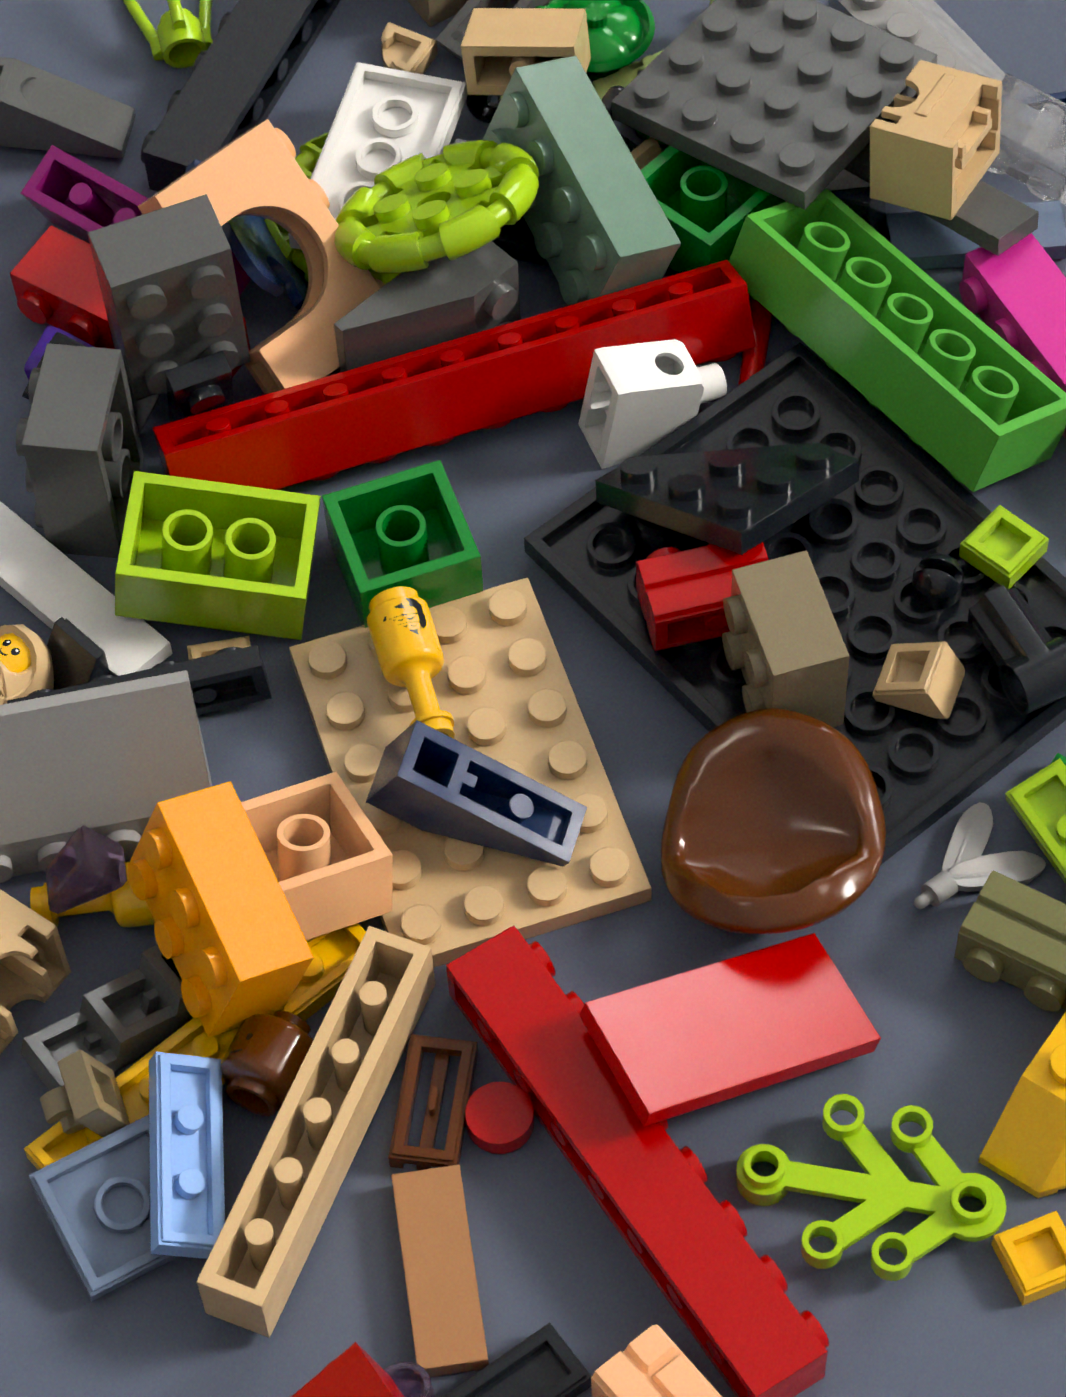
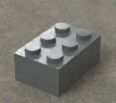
M207 194L88 232L115 349H120L122 352L126 376L136 400L153 394L167 393L166 370L220 351L224 352L231 370L251 362L232 251Z
M47 343L41 368L34 367L30 374L28 395L31 409L29 417L20 418L16 430V452L19 456H25L27 464L25 474L26 489L28 492H34L36 498L35 523L37 527L44 529L46 539L63 554L118 558L134 471L141 472L144 462L122 352L120 349Z

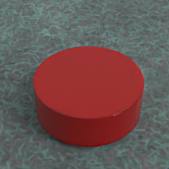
M501 1081L485 1084L478 1088L467 1102L465 1109L467 1131L471 1140L482 1150L494 1154L510 1153L521 1148L532 1135L534 1129L533 1104L527 1093L517 1085Z

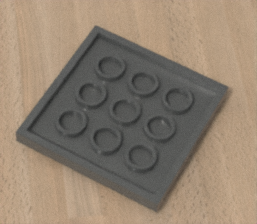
M714 0L611 101L612 119L805 210L870 142V125L875 119L890 121V119L881 117V111L885 106L894 107L895 95L901 94L913 97L917 93L913 88L905 85V79L920 60L937 64V54L815 0Z

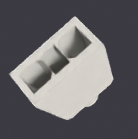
M676 339L594 349L578 425L601 469L618 465L630 458L639 457L698 415L700 404L719 400L727 394V383L724 372L717 363L696 367L684 343Z

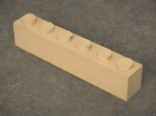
M368 926L199 1275L197 1285L206 1314L270 1338L435 986L431 947Z

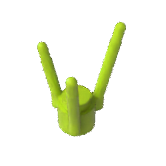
M123 0L131 16L149 42L153 59L156 61L164 59L165 63L171 67L188 68L194 66L199 53L203 50L207 51L213 42L210 33L212 0L199 1V19L189 10L182 8L180 0H167L169 11L161 16L157 32L136 0Z

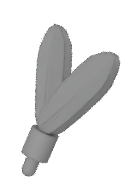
M979 802L963 812L947 847L941 872L921 886L922 894L915 898L914 906L917 909H924L929 904L938 907L958 891H981L993 870L1025 885L1041 875L1045 869L1046 862L1037 854L1026 851H1007L982 856L994 823L989 805Z

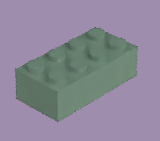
M577 56L515 68L483 140H491L498 145L503 142L516 145L526 151L535 161L539 171V188L535 200L523 215V218L534 236L535 246L539 255L547 260L553 271L566 304L573 305L661 279L681 242Z

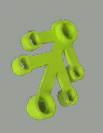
M848 1094L835 1095L825 1103L822 1126L830 1138L842 1142L866 1174L789 1161L787 1155L781 1149L769 1144H758L749 1147L741 1154L736 1166L737 1189L746 1201L754 1205H774L780 1202L789 1191L861 1203L834 1222L817 1220L810 1223L804 1229L801 1240L802 1257L810 1266L818 1269H827L836 1265L841 1259L844 1250L904 1211L931 1215L905 1235L897 1232H887L880 1235L874 1241L870 1257L874 1273L884 1280L897 1281L909 1274L914 1262L953 1236L967 1242L981 1241L991 1237L1002 1226L1006 1214V1199L1001 1188L992 1179L982 1174L962 1173L933 1137V1120L930 1114L925 1109L915 1105L904 1106L896 1111L892 1118L890 1137L893 1144L899 1150L914 1155L935 1185L911 1182L906 1178L864 1125L865 1113L862 1103L854 1096ZM845 1110L854 1115L856 1120L849 1125H839L832 1120L831 1115L834 1112ZM906 1122H915L923 1128L924 1132L917 1137H909L903 1134L899 1127ZM757 1162H769L777 1170L774 1174L763 1177L754 1173L752 1166ZM966 1196L975 1197L982 1201L984 1208L978 1212H968L960 1206L959 1200ZM825 1236L834 1242L835 1247L830 1252L820 1253L815 1251L809 1243L813 1238ZM894 1248L904 1255L905 1260L897 1265H889L880 1258L879 1254L885 1249Z

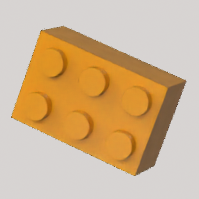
M231 781L158 802L129 862L128 878L135 896L141 901L146 900L155 920V938L161 953L165 958L173 959L182 979L181 993L186 1009L192 1017H199L208 1038L239 1028L245 1019L253 1015L265 1014L273 1016L276 1011H282L314 956Z

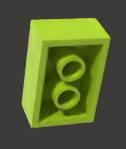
M134 471L115 573V616L302 640L321 496Z

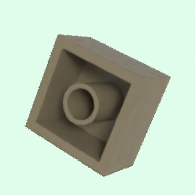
M807 550L733 569L731 596L723 599L724 613L730 632L722 634V642L731 670L741 669L747 685L742 686V695L746 711L779 708L811 716L831 727L843 725L849 653Z

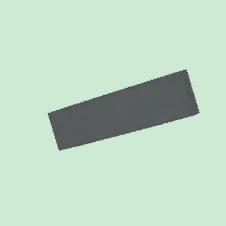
M158 945L143 951L138 969L84 994L79 1012L23 1038L21 1055L49 1091L64 1086L57 1061L81 1049L115 1072L158 1046L194 1018L189 1014L184 1004L181 993L182 979L173 959L165 958Z

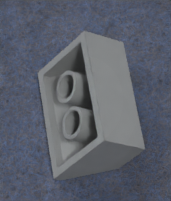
M829 0V7L937 54V64L1002 81L1001 104L1018 96L1019 88L934 0Z

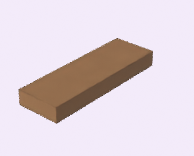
M460 1164L391 1174L419 1379L482 1370L489 1365Z

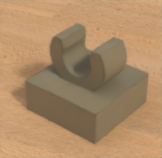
M81 1049L57 1061L64 1086L54 1088L39 1098L47 1123L52 1124L60 1120L63 1131L66 1134H72L87 1127L102 1137L130 1124L114 1072L111 1068Z

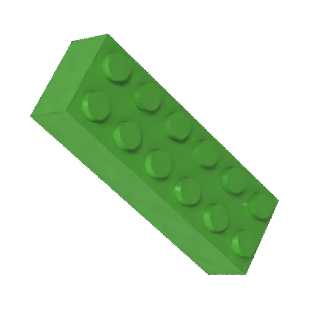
M827 188L824 189L805 210L785 202L746 215L729 262L747 283L749 296L764 306L785 325L790 333L800 338L832 370L838 372L862 393L871 405L880 409L906 432L914 443L924 448L942 464L958 482L964 484L972 492H975L1052 457L1066 429V392Z

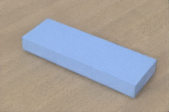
M156 1051L149 1060L151 1254L208 1259L225 1224L221 1059Z

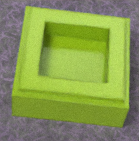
M999 505L960 543L959 556L1001 586L1004 585L1005 588L1010 589L1047 552L1049 538Z

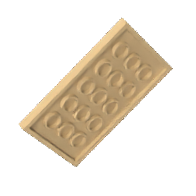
M528 577L429 608L444 655L443 667L431 681L440 710L447 711L453 716V730L455 734L453 739L587 807L570 863L564 867L422 831L366 803L385 747L404 732L416 718L407 687L394 686L385 680L369 628H365L364 625L289 647L291 661L330 773H338L393 854L392 912L380 915L384 929L391 934L431 947L433 968L454 961L515 925L524 939H529L652 901V888Z

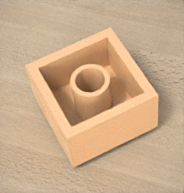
M337 772L241 802L306 940L392 912L393 854Z

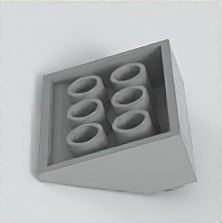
M187 670L0 705V884L8 881L13 876L40 871L59 873L70 870L76 864L102 859L116 861L131 859L158 802L212 787L210 770Z

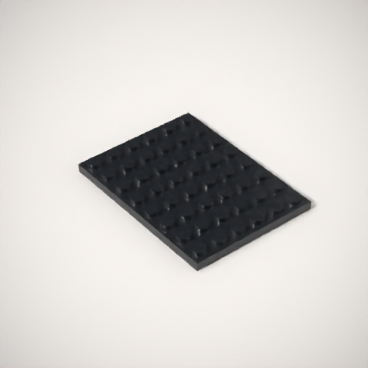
M799 342L640 456L822 443L832 447L833 451L859 459V482L766 539L763 543L768 560L807 550L849 653L843 725L833 728L846 736L860 751L875 781L886 827L882 865L1066 720V697L1027 715L1018 713L1004 693L999 678V666L967 621L969 608L974 606L983 597L984 593L1001 586L959 556L960 543L992 512ZM595 487L524 538L525 553L709 732L727 720L747 713L742 695V686L747 684L741 669L731 670L725 656L722 636L655 651L637 596L636 561L644 560L652 552L665 547H675L680 551L707 546L709 543L597 503ZM933 553L946 554L954 558L963 573L964 580L961 597L954 605L945 609L927 608L921 605L912 593V578L916 566L922 558ZM1041 557L1010 589L1017 588L1052 639L1062 637L1066 640V577ZM948 643L965 668V675L948 719L932 718L881 703L874 699L872 694L891 644Z

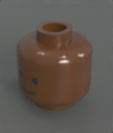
M276 1011L273 1016L256 1014L245 1019L223 1057L221 1064L222 1077L228 1085L226 1089L228 1096L236 1104L254 1114L272 1116L276 1111H279L313 1042V1039L309 1036L310 1026L300 1017L287 1011Z

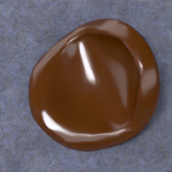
M779 708L757 709L729 719L712 729L691 748L684 758L673 785L661 838V872L672 898L683 911L698 921L720 930L741 934H775L800 930L819 924L845 911L861 897L877 876L885 850V817L875 781L867 762L855 745L838 730L816 718Z

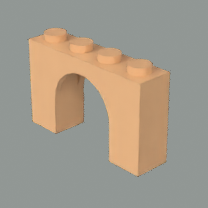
M268 119L249 129L137 206L142 214H146L207 194L221 226L234 217L245 215L259 216L276 222L286 229L297 241L305 256L309 280L305 300L291 321L249 351L251 362L245 364L264 394L326 377L339 367L334 323L385 285L381 280L374 279L369 270H362L349 264L337 251L334 241L339 225L328 210L330 203L326 193L316 181L306 177L295 160L296 151L291 140L282 130L274 128Z

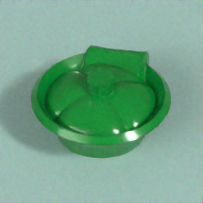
M550 0L545 6L535 7L586 9L591 53L586 74L590 80L605 78L619 71V69L630 65L648 49L655 33L653 14L643 0Z

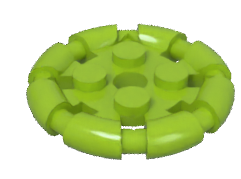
M491 140L465 141L443 146L442 154L430 158H425L423 153L409 157L377 174L374 178L373 187L370 189L360 187L343 205L336 217V222L339 225L335 233L334 242L336 249L349 264L362 270L372 268V270L378 273L416 271L428 268L429 261L445 256L450 261L460 258L496 239L500 235V228L502 226L514 225L526 213L535 200L539 188L538 167L533 158L520 147L504 142L498 145Z

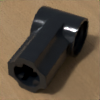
M1002 585L984 593L983 597L974 606L969 608L967 621L999 666L1000 682L1010 704L1021 715H1027L1066 697V640L1062 637L1054 639L1050 637L1017 588L1008 589Z

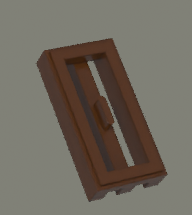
M411 1034L388 1156L390 1167L403 1169L405 1163L416 1165L417 1170L431 1169V1167L459 1165L466 1128L465 1109L471 1097L478 1058L477 1042ZM424 1052L435 1053L419 1147L408 1146ZM451 1055L460 1056L445 1150L435 1149Z

